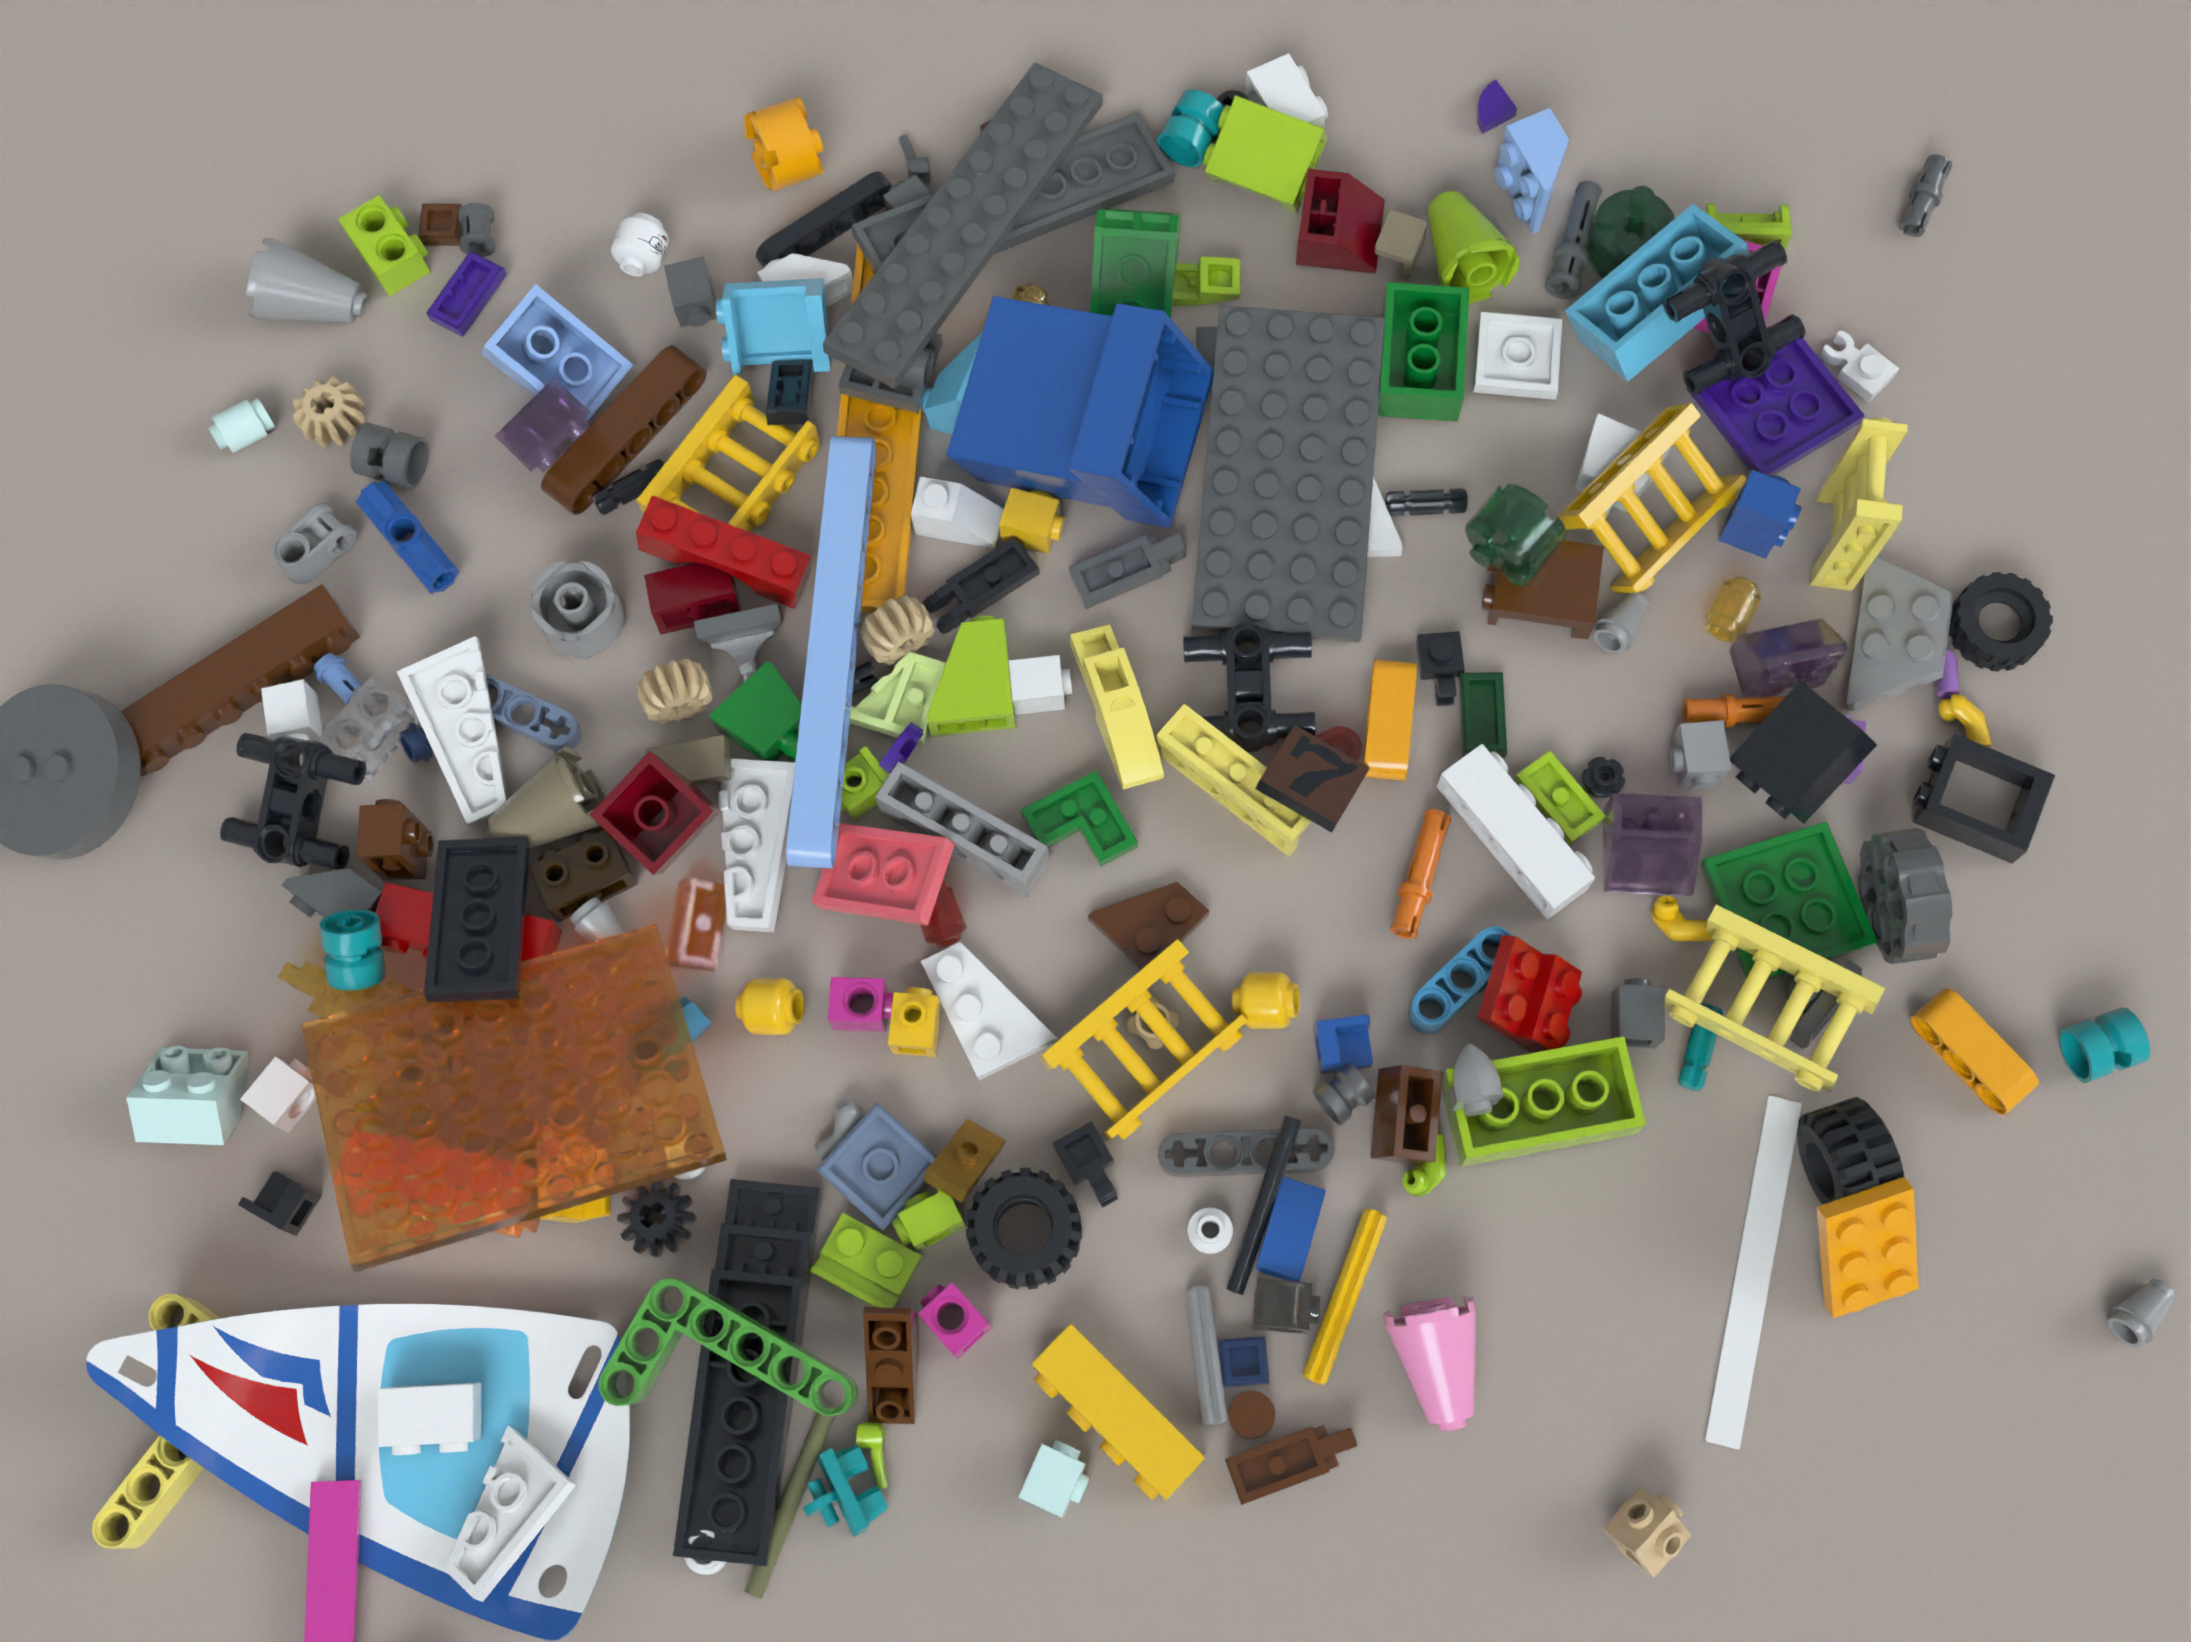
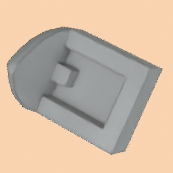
M1467 1044L1456 1061L1453 1072V1086L1448 1092L1451 1111L1464 1110L1465 1116H1475L1491 1112L1492 1105L1499 1102L1503 1096V1091L1496 1067L1489 1057L1474 1045Z

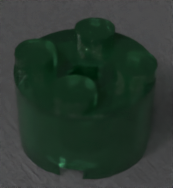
M1637 186L1631 190L1620 191L1605 199L1596 212L1587 242L1588 261L1592 269L1601 278L1606 277L1675 219L1670 207L1660 197L1656 196L1652 189L1646 186Z
M1508 484L1504 490L1501 489L1500 485L1492 492L1466 524L1465 532L1473 546L1469 554L1478 564L1487 568L1492 565L1503 572L1513 584L1524 587L1529 580L1536 577L1565 541L1567 536L1566 528L1558 516L1552 521L1544 513L1548 505L1541 498L1523 487Z

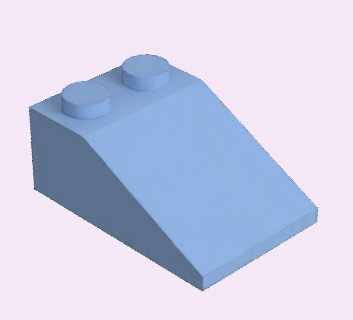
M536 284L488 340L480 353L513 381L581 427L587 423L633 366L630 361Z

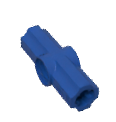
M385 481L379 483L372 482L362 489L359 498L356 500L357 505L430 594L438 591L443 592L453 585L456 576L460 573L459 570ZM414 532V535L409 540L401 541L405 535Z

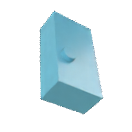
M1692 204L1567 308L1565 313L1578 341L1628 382L1705 318L1702 308L1675 323L1674 320L1671 321L1666 315L1663 308V300L1692 285L1700 268L1709 259L1715 257L1727 259L1735 254L1746 256L1750 253L1745 241L1695 204Z

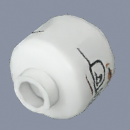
M636 213L621 220L611 247V254L614 260L620 264V269L626 274L635 277L651 274L658 271L662 264L669 243V237L663 229V224L657 218L644 213Z

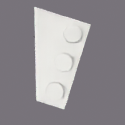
M961 942L921 961L978 1080L992 1075L1058 1041V1038Z

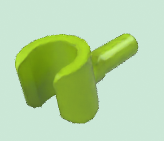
M862 1422L857 1427L856 1446L858 1445L861 1449H871L875 1483L879 1489L887 1488L888 1484L883 1461L885 1429L879 1423Z

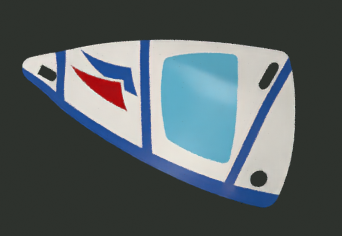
M445 1304L344 1305L254 1313L149 1331L102 1341L96 1344L88 1353L86 1359L87 1372L93 1382L206 1470L309 1534L311 1482L362 1480L359 1563L380 1574L480 1619L548 1641L559 1640L568 1635L577 1625L588 1603L614 1534L624 1492L629 1456L630 1405L614 1406L608 1404L599 1392L600 1376L621 1341L617 1330L611 1324L558 1314L481 1306ZM592 1345H596L601 1349V1359L584 1395L574 1399L568 1393L569 1384L585 1350ZM127 1355L156 1371L157 1378L151 1386H142L118 1373ZM627 1371L621 1372L616 1380V1388L624 1397L629 1396ZM481 1382L482 1439L468 1442V1451L440 1453L439 1444L421 1445V1453L392 1455V1446L377 1447L378 1389ZM507 1426H510L519 1431L576 1484V1487L482 1602L469 1595L444 1568L468 1514L475 1512L486 1487V1484L482 1482L489 1466L495 1467L505 1444L501 1442ZM561 1565L567 1572V1581L563 1590L552 1598L542 1596L539 1591V1580L542 1574L550 1566Z

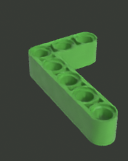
M674 1278L662 1279L656 1282L650 1289L599 1379V1392L608 1404L624 1406L643 1401L652 1389L681 1336L685 1334L819 1414L825 1416L844 1414L853 1408L858 1398V1387L855 1380L847 1373L691 1282ZM677 1287L682 1292L683 1304L677 1312L670 1313L664 1305V1297L669 1289ZM717 1310L723 1318V1328L718 1335L712 1337L706 1333L703 1321L710 1311ZM649 1328L653 1329L659 1337L658 1348L651 1355L643 1352L640 1346L641 1336ZM752 1333L758 1334L764 1343L763 1352L756 1360L749 1359L743 1351L744 1341ZM792 1356L800 1359L804 1365L803 1378L796 1384L788 1382L783 1375L784 1363ZM623 1371H628L633 1376L635 1383L633 1392L627 1397L622 1396L616 1388L617 1377ZM831 1380L838 1381L845 1390L844 1401L836 1408L829 1406L823 1398L824 1387Z

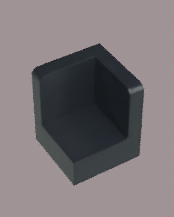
M273 1172L255 1201L242 1197L238 1205L280 1230L297 1236L322 1196L279 1172Z

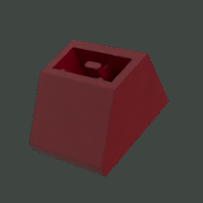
M1308 168L1296 265L1376 274L1378 255L1375 254L1374 250L1381 232L1385 199L1349 173Z

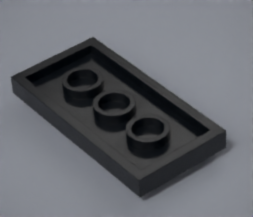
M527 837L438 840L424 996L427 1003L519 999L530 852Z

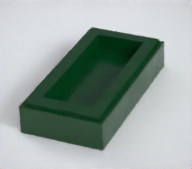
M1503 672L1460 673L1458 681L1462 758L1481 744L1490 753L1494 751L1501 758H1505L1507 755Z

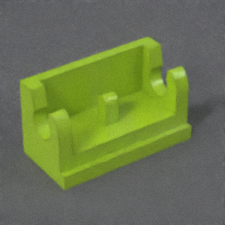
M1706 203V210H1703L1743 241L1765 246L1775 240L1786 249L1792 237L1790 208L1788 204H1779V211H1774V214L1716 213L1715 203Z

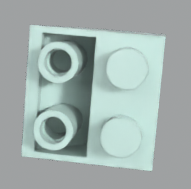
M183 1046L161 1047L126 1097L135 1141L225 1145L241 1118L243 1101L240 1099L245 1091L249 1064L248 1051L229 1050L224 1047L213 1049H189Z

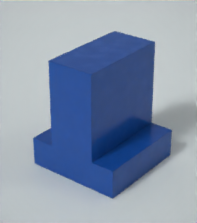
M993 296L946 456L980 482L1030 492L1032 490H1040L1055 497L1110 507L1125 520L1170 529L1212 386L1214 370L1165 311L1116 303L1113 316Z

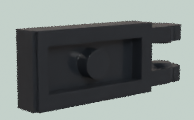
M1013 537L946 580L947 584L926 597L921 604L931 614L948 605L954 597L957 599L960 605L943 615L936 623V627L942 634L949 633L954 628L959 627L961 622H965L968 617L976 616L1039 575V567L1019 540Z

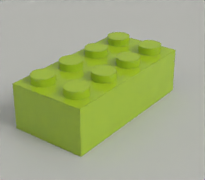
M1624 1036L1492 1060L1491 1062L1496 1067L1500 1077L1503 1096L1497 1104L1492 1105L1491 1112L1481 1115L1465 1116L1464 1110L1451 1111L1448 1092L1453 1086L1454 1068L1446 1069L1442 1076L1441 1088L1459 1167L1636 1135L1646 1126Z

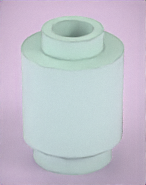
M257 398L251 402L245 399L211 416L215 425L208 429L221 450L229 446L232 453H235L268 436L267 431L275 428L262 403Z

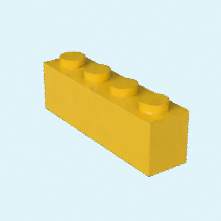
M1071 1323L1032 1363L1033 1368L1038 1372L1032 1380L1051 1399L1059 1393L1071 1405L1066 1414L1085 1433L1092 1427L1104 1439L1099 1448L1118 1467L1126 1461L1138 1473L1132 1481L1152 1501L1158 1495L1167 1501L1205 1460V1457Z

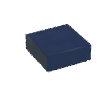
M1265 1336L1219 1340L1223 1388L1267 1385L1270 1383Z

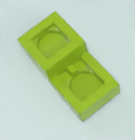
M1200 256L1198 264L1177 263L1174 275L1172 306L1206 305L1239 299L1240 259Z

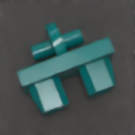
M858 1445L834 1453L832 1448L820 1453L817 1462L831 1492H826L820 1478L810 1482L807 1486L814 1501L806 1505L803 1510L807 1517L820 1512L828 1528L840 1522L833 1507L837 1503L854 1538L866 1532L869 1527L868 1523L874 1521L887 1510V1503L877 1485L857 1496L854 1495L847 1480L868 1470L867 1462Z

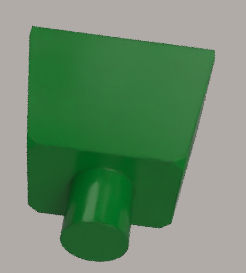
M767 660L723 701L709 717L720 734L725 735L759 760L777 761L785 753L793 762L796 761L802 704L773 664Z

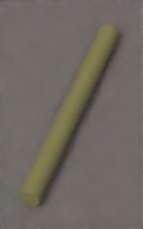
M816 1412L776 1512L768 1566H754L744 1591L750 1595L761 1599L764 1595L834 1416H825Z

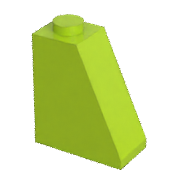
M983 615L973 618L971 622H961L927 713L931 737L1016 728L1004 618L996 619L993 616Z

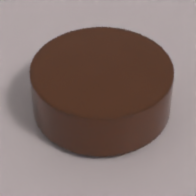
M1245 1391L1236 1396L1232 1401L1228 1412L1229 1423L1232 1429L1243 1438H1261L1271 1430L1275 1422L1274 1405L1261 1392Z

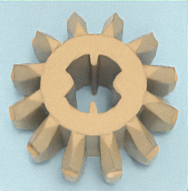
M331 376L326 384L315 377V387L309 389L301 386V393L304 397L292 400L293 407L297 411L292 415L294 423L298 428H301V433L307 440L311 442L317 441L324 448H327L332 440L337 445L343 447V437L347 435L355 437L357 431L354 427L365 424V417L361 413L365 410L363 400L360 396L356 395L357 392L351 384H348V382L341 384L339 379H336L334 376Z
M907 595L900 596L895 601L889 599L883 606H877V610L874 613L865 617V623L859 629L869 654L872 657L874 656L878 663H887L888 665L901 660L909 652L917 654V650L920 647L926 646L929 643L928 638L935 631L932 626L933 623L929 618L930 614L925 606L920 604L916 597L909 598Z
M671 659L667 664H657L656 669L643 673V678L637 683V694L643 711L647 714L649 720L659 721L660 724H666L670 721L679 723L684 718L692 719L693 714L703 712L706 709V705L712 700L711 686L706 671L702 669L700 663L691 662L690 659H683L679 662Z

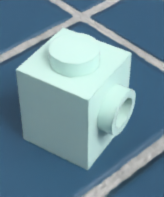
M1055 1440L1052 1448L1042 1444L1019 1494V1498L1064 1518L1071 1501L1077 1504L1080 1503L1090 1480V1477L1083 1474L1086 1464L1078 1461L1081 1451Z

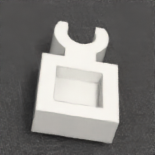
M1841 330L1836 334L1833 342L1842 351L1833 350L1826 344L1819 354L1825 363L1832 366L1839 365L1842 369L1837 378L1867 402H1870L1899 370V367L1868 343L1859 351L1854 347L1852 337Z

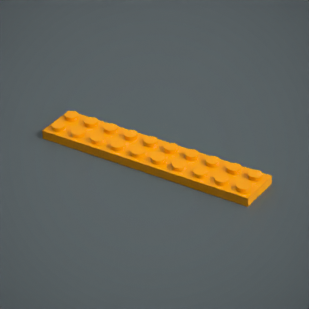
M858 244L851 305L874 276V272ZM841 394L837 436L874 438L876 444L875 474L861 613H874L877 610V606H883L889 599L895 601L900 596L906 595L913 525L911 511L916 493L923 410L922 405L919 413H914Z

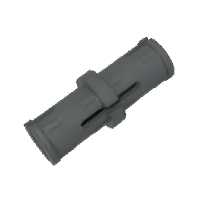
M1939 154L1928 156L1920 179L1910 189L1908 194L1910 199L1909 205L1898 225L1900 230H1904V234L1912 237H1920L1924 234L1934 207H1938L1942 200L1943 194L1941 191L1946 177L1953 166L1951 161L1947 162V157Z

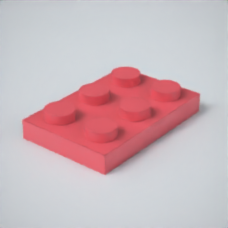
M839 823L834 868L822 869L811 903L824 910L928 926L955 844L947 837Z

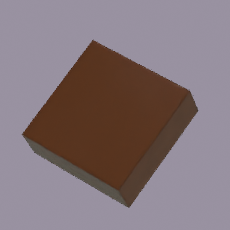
M422 204L418 238L424 246H460L463 226L458 219V210L462 207V204Z

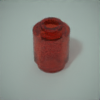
M944 879L928 926L920 925L925 941L927 943H936L937 947H946L958 942L961 939V933L967 928L952 887L946 885Z

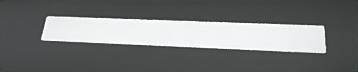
M1768 1096L1705 1437L1707 1442L1737 1450L1740 1449L1801 1111V1103L1774 1096Z

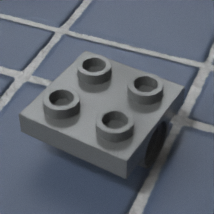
M936 333L895 389L846 364L838 385L840 393L919 413L943 344L942 334Z

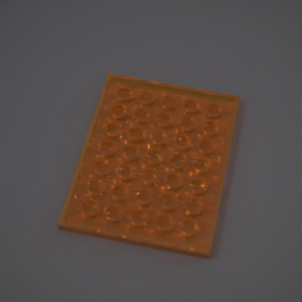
M657 924L522 961L519 999L427 1003L424 989L301 1023L349 1263L354 1273L727 1160Z

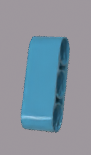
M1498 926L1487 927L1482 930L1417 991L1408 1010L1409 1022L1415 1030L1424 1034H1433L1440 1031L1487 987L1495 959H1491L1484 954L1482 945L1485 943H1495L1499 946L1502 935L1512 936L1509 931ZM1454 972L1467 974L1472 980V987L1468 989L1456 987L1452 983L1450 975ZM1425 1001L1434 1002L1440 1008L1441 1016L1436 1019L1426 1018L1419 1011L1418 1005Z

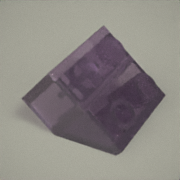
M553 378L495 437L531 472L536 467L544 472L561 455L555 448L565 438L574 443L591 426L585 420L591 412Z
M1821 618L1739 635L1730 648L1729 653L1743 697L1753 695L1768 697L1777 696L1784 692V689L1795 687L1800 680L1811 689L1825 684L1826 679L1837 668L1838 663L1849 649L1847 642Z
M1612 793L1603 808V813L1606 816L1603 820L1604 892L1692 896L1694 894L1702 844V797Z

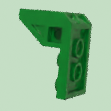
M1111 208L1097 210L1089 312L1113 316L1116 303L1165 311L1171 318L1174 275L1177 267L1181 231V213Z

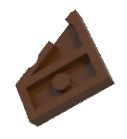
M1175 882L1092 911L1088 915V921L1140 969H1143L1174 941L1178 939L1182 943L1209 916V910L1181 884Z

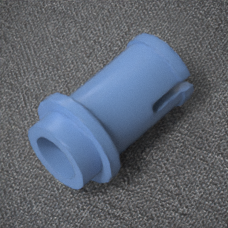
M333 653L323 656L314 666V671L317 673L316 679L320 683H327L344 701L343 703L347 707L357 704V701L353 698L354 694L360 701L363 700L368 693V688L345 667V659L342 656L336 657Z

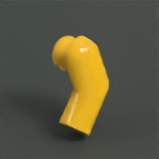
M1952 694L1951 698L1942 699L1939 702L1938 710L1943 720L1951 722L1958 719L1964 725L1967 739L1989 748L1992 747L1984 713L1965 696Z
M1663 895L1655 900L1651 908L1652 920L1670 940L1686 942L1712 941V934L1706 932L1708 920L1685 919L1678 910L1677 900L1672 896Z

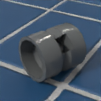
M367 422L360 427L353 440L350 452L351 469L355 474L377 480L384 478L387 483L413 489L420 483L426 471L429 456L428 443L425 438L400 431L395 434L393 429Z

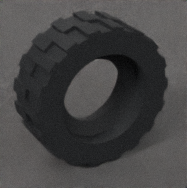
M1992 572L1989 576L1984 574L1978 577L1962 591L1952 604L1949 635H1951L1952 645L1955 650L1958 649L1962 654L1961 657L1966 661L1973 662L1974 666L1981 669L1988 668L1990 671L1999 672L2001 669L2013 670L2019 664L2022 666L2045 644L2044 642L2049 638L2052 631L2050 626L2053 623V615H2050L2051 606L2049 601H2046L2043 597L2044 593L2039 587H2034L2030 580L2019 578L2017 574L2013 573L2001 574V572ZM1991 603H2002L2011 607L2020 619L2018 634L2006 641L1995 640L1987 636L1979 624V614L1982 608Z

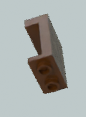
M1502 532L1498 546H1490L1486 571L1494 572L1492 585L1485 584L1482 598V609L1489 610L1487 624L1496 625L1498 618L1503 617L1572 627V638L1588 640L1596 620L1604 546Z

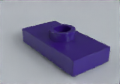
M470 251L426 312L428 318L436 324L464 337L507 276L504 267Z

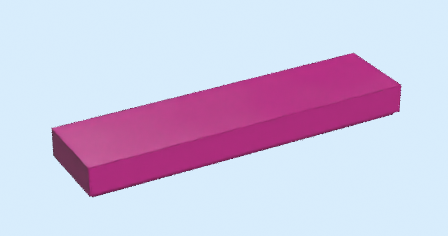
M362 1480L311 1482L304 1642H356Z

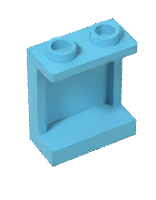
M824 278L725 284L722 299L716 300V314L718 323L725 324L727 337H722V354L724 362H731L733 375H741L743 366L772 364V361L813 360L814 372H827L831 370L832 357L825 354L823 350V342L830 334Z

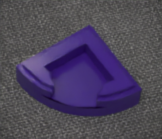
M1497 80L1491 82L1483 90L1479 98L1477 124L1482 134L1516 117L1518 108Z
M911 722L891 746L879 766L891 774L898 761L905 764L924 735V730Z

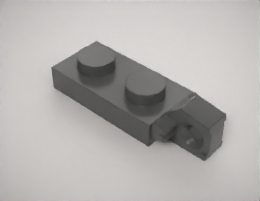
M1180 534L1158 542L1156 536L1147 538L1144 535L1069 567V573L1085 608L1088 609L1163 577V575L1171 571V564L1187 557L1186 546Z

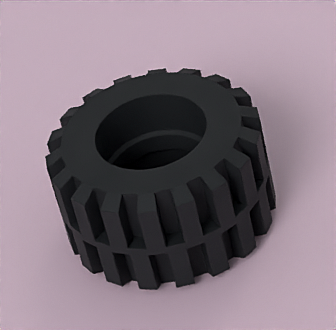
M1853 1097L1806 1113L1799 1118L1797 1139L1801 1161L1811 1187L1822 1205L1904 1177L1901 1159L1889 1130L1880 1116L1865 1100Z
M1020 1168V1172L1011 1173L1010 1169L1001 1172L1002 1177L993 1180L991 1177L984 1183L985 1188L981 1193L977 1191L972 1198L973 1206L967 1211L966 1220L968 1224L967 1229H965L970 1250L981 1269L999 1284L1002 1282L1007 1284L1009 1288L1014 1289L1028 1287L1029 1290L1037 1289L1038 1285L1046 1282L1049 1285L1056 1281V1277L1063 1272L1065 1274L1071 1267V1261L1074 1257H1077L1080 1250L1082 1226L1076 1201L1073 1195L1069 1194L1066 1190L1065 1185L1059 1179L1055 1181L1050 1178L1047 1172L1040 1170L1039 1173L1031 1172L1030 1168ZM1020 1204H1032L1042 1208L1048 1214L1052 1227L1051 1236L1047 1243L1038 1251L1027 1255H1018L1006 1250L1000 1243L997 1233L1001 1217L1010 1208Z

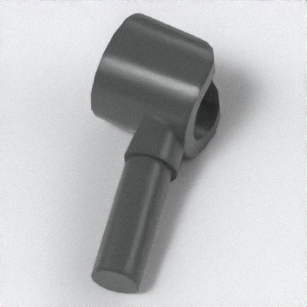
M900 136L899 142L906 156L908 177L910 178L916 174L922 182H930L928 157L916 158L908 136Z

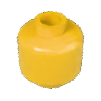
M1283 972L1247 973L1242 980L1241 987L1234 988L1233 1011L1235 1014H1242L1246 1018L1245 1026L1250 1029H1284L1289 1026L1292 1018H1297L1299 1015L1300 993L1298 984L1295 982L1291 983L1289 976Z
M754 978L745 985L743 992L737 996L735 1011L738 1019L742 1020L744 1027L751 1034L787 1035L795 1028L796 1024L802 1021L805 1012V1000L802 991L797 989L790 979Z

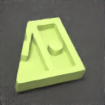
M909 652L895 665L891 674L883 676L871 687L872 692L855 708L851 706L849 723L898 738L904 729L913 722L924 730V735L918 743L923 746L929 731L927 713L946 662Z

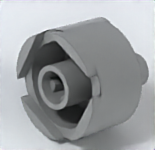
M580 560L581 563L561 561L546 568L534 581L531 589V615L547 641L556 650L574 656L577 659H588L593 654L606 649L618 637L626 622L624 607L609 577L599 566Z

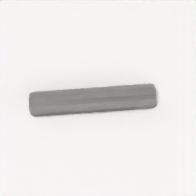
M1193 1286L1186 1289L1185 1296L1201 1417L1204 1425H1218L1226 1422L1227 1413L1211 1294L1208 1286Z

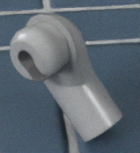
M843 1099L835 1105L834 1133L814 1145L822 1161L863 1118L862 1108L854 1100Z

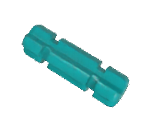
M1701 1004L1723 1016L1721 1008L1711 1004ZM1698 1024L1691 1030L1683 1060L1686 1065L1681 1068L1678 1079L1681 1087L1693 1091H1700L1704 1087L1707 1072L1704 1069H1707V1066L1710 1065L1717 1039V1034Z

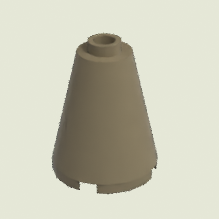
M563 747L556 751L488 819L489 829L486 830L487 837H527L531 849L599 827L600 825L590 814L607 797L606 792L592 769L584 772L576 764L582 757L570 747Z

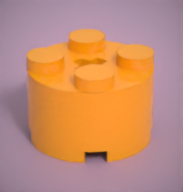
M800 97L787 99L743 115V128L746 140L752 139L755 152L750 154L764 185L768 189L772 188V192L823 174L822 164L817 155L823 152V144L818 131L815 128L809 130L806 122V109Z

